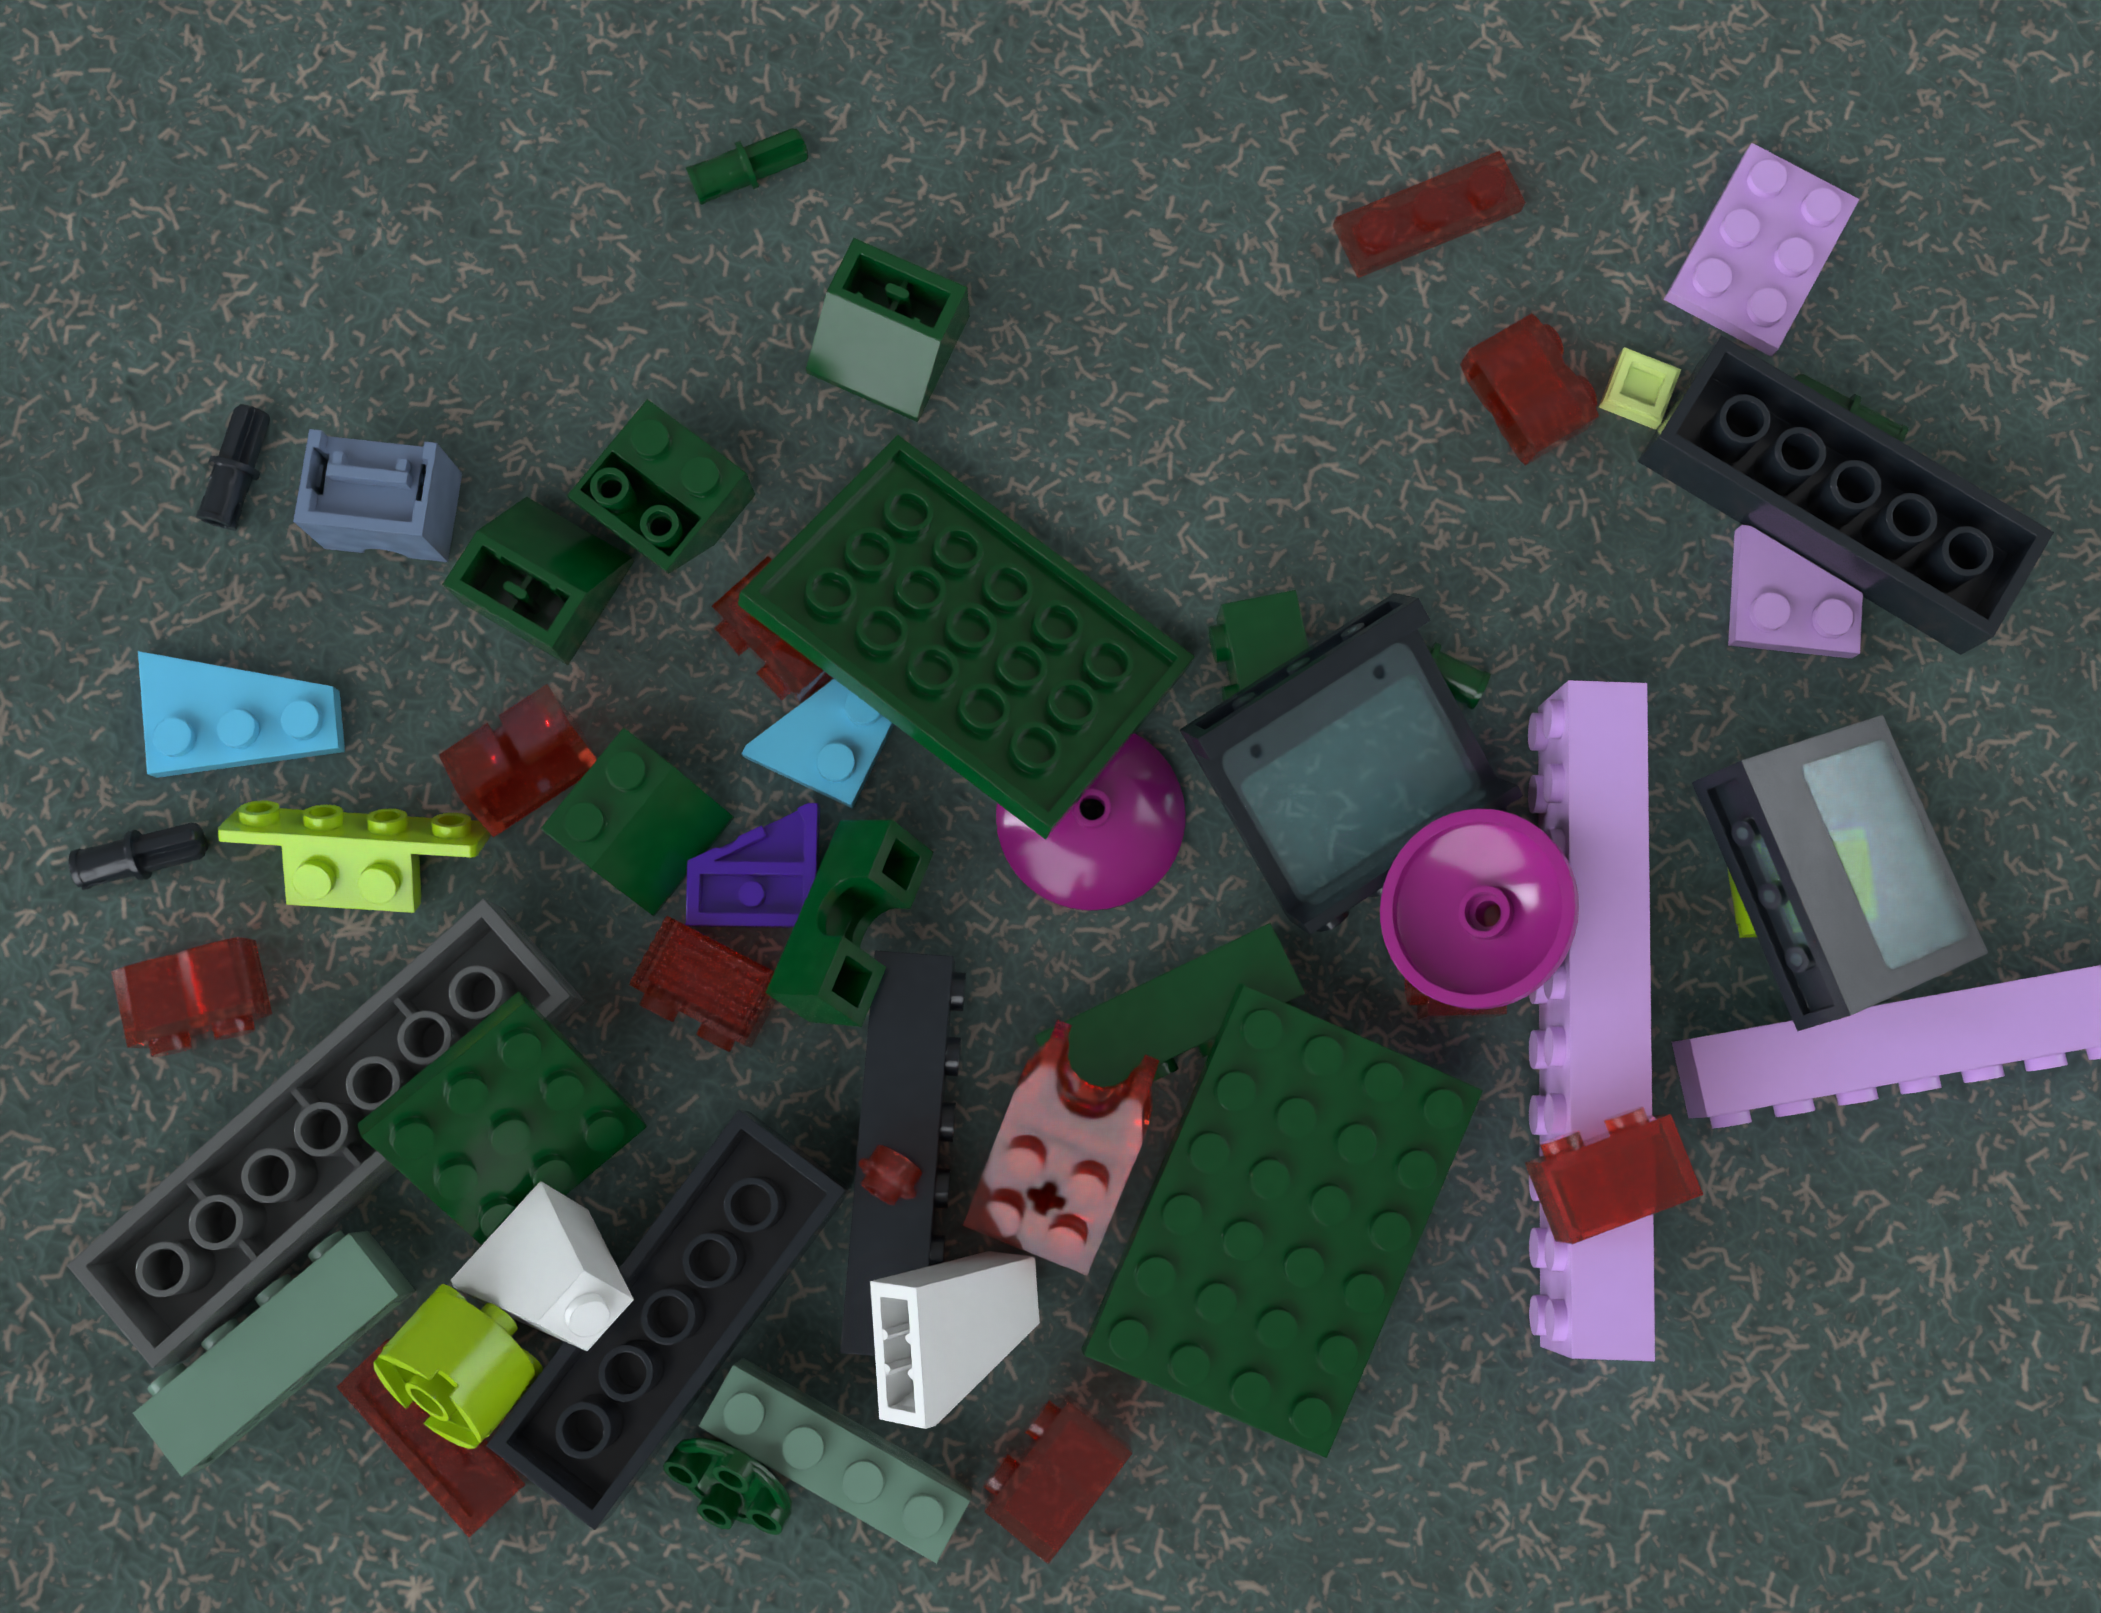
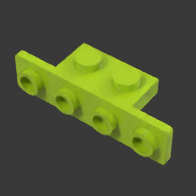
M252 801L238 807L218 827V837L220 842L282 846L286 905L415 913L421 904L419 854L476 857L491 837V823L488 821L471 820L470 816L463 813H443L433 818L410 817L407 816L405 811L399 809H380L369 814L343 812V809L336 805H316L300 810L279 808V804L272 801Z

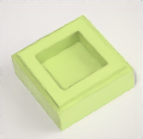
M1624 347L1618 355L1599 408L1656 430L1662 422L1681 369Z

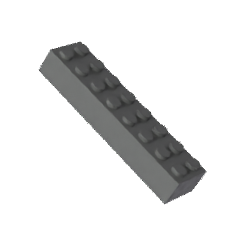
M482 899L74 1258L67 1267L152 1368L185 1361L201 1346L205 1338L232 1319L397 1171L389 1161L361 1137L358 1123L518 991L555 1028L586 1001L502 907Z

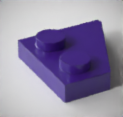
M807 803L797 808L798 811L764 827L761 825L738 836L737 840L723 847H715L688 860L685 925L689 927L794 928L819 870L820 805L818 803Z

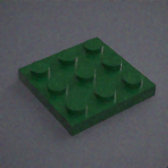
M520 991L358 1123L361 1137L480 1245L484 1244L540 1181L561 1194L567 1195L647 1127L639 1112Z

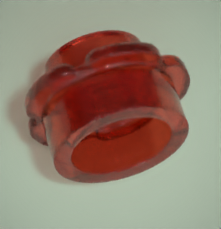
M877 1145L869 1159H860L858 1165L866 1175L861 1185L878 1199L894 1206L900 1197L903 1199H914L917 1196L914 1187L921 1178L922 1172L915 1164L898 1152L886 1146Z

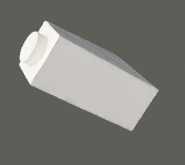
M542 1181L533 1188L451 1279L454 1288L483 1304L492 1303L505 1311L512 1319L585 1351L592 1347L634 1300L589 1210Z
M987 1251L870 1281L879 1419L924 1429L936 1426L1040 1323L1035 1256Z

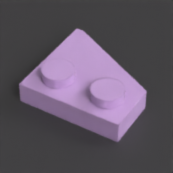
M1741 525L1737 528L1734 535L1728 646L1842 658H1854L1860 654L1863 593L1749 525Z

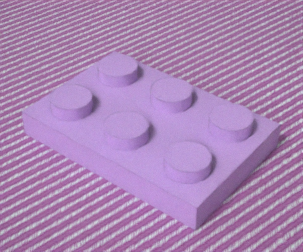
M1751 143L1664 300L1772 357L1782 344L1859 199Z

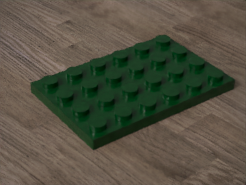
M899 435L740 591L738 606L1045 840L1186 672L1195 657Z
M1239 983L1081 1348L1083 1354L1327 1458L1483 1090Z

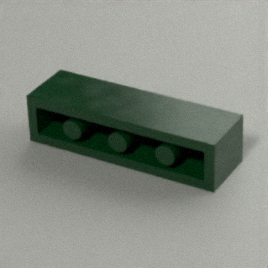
M1271 923L1035 1035V1041L1067 1108L1069 1109L1080 1103L1085 1114L1099 1109L1121 1098L1116 1085L1137 1075L1140 1076L1144 1086L1179 1070L1174 1057L1195 1047H1198L1202 1058L1208 1056L1239 983L1291 1005L1290 1001L1305 994Z

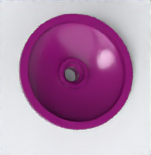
M1134 733L1046 840L998 803L996 806L997 833L1002 851L1010 867L1018 878L1037 895L1054 904L1082 911L1107 910L1120 907L1143 896L1169 871L1176 859L1184 836V798L1178 779L1170 764L1154 746ZM1085 800H1098L1104 807V814L1097 820L1084 818L1080 813L1079 807Z
M1469 809L1454 812L1431 822L1418 831L1394 859L1384 882L1380 904V923L1384 942L1391 959L1405 979L1419 991L1437 1001L1459 1008L1476 1010L1492 1009L1514 1003L1527 997L1547 982L1560 967L1572 945L1579 915V896L1572 868L1560 847L1543 830L1526 819L1494 809ZM1492 905H1499L1501 910L1499 921L1495 925L1487 927L1484 923L1485 911Z

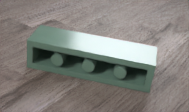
M340 1230L324 1239L308 1254V1257L313 1262L294 1279L287 1274L274 1281L255 1298L259 1308L243 1322L239 1323L234 1318L217 1328L201 1343L202 1347L206 1350L202 1356L187 1368L183 1363L175 1365L149 1385L147 1390L152 1397L134 1411L133 1414L181 1477L207 1468L416 1292L369 1231L353 1232L345 1235Z
M745 1358L733 1364L699 1427L747 1453L759 1462L936 1564L971 1500L972 1488Z

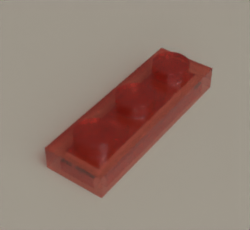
M1497 151L1335 217L1333 228L1357 278H1360L1522 211L1526 202L1501 152Z
M391 1338L387 1339L336 1387L468 1537H471L526 1485L500 1456L486 1446L488 1444L486 1439L473 1449L456 1445L423 1424L430 1414L414 1401L406 1409L390 1394L374 1370V1361L382 1352L383 1347L391 1340Z

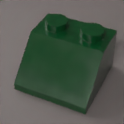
M623 727L540 829L652 916H655L687 877V861L707 852L731 823L734 816Z

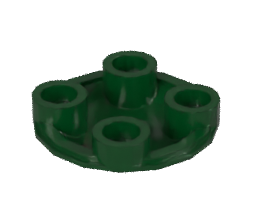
M703 1438L682 1439L673 1448L663 1465V1470L672 1480L686 1486L701 1500L697 1506L698 1514L705 1521L718 1528L730 1529L737 1520L754 1525L768 1534L779 1535L792 1514V1501L784 1486L760 1462L747 1453L727 1444Z

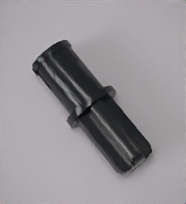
M240 404L233 410L219 455L210 456L208 462L213 468L205 495L196 514L197 519H201V521L213 526L232 531L237 530L242 507L252 479L258 480L260 472L254 468L270 423V416L266 412L244 404Z
M192 822L143 835L137 830H131L125 833L124 839L85 849L72 850L69 854V869L75 884L78 887H82V890L133 876L143 881L152 876V871L202 859L208 850V843L202 827Z

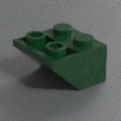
M853 238L826 292L806 366L807 374L918 422L970 317L968 287Z
M647 399L569 492L567 497L669 574L714 546L753 499L755 492L745 471Z
M525 497L476 531L442 585L463 605L569 665L631 568L634 559L534 500Z

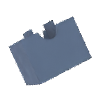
M309 429L293 522L324 549L364 553L366 549H380L396 552L412 559L448 562L462 472L438 443L424 442L423 447L330 437L322 430Z

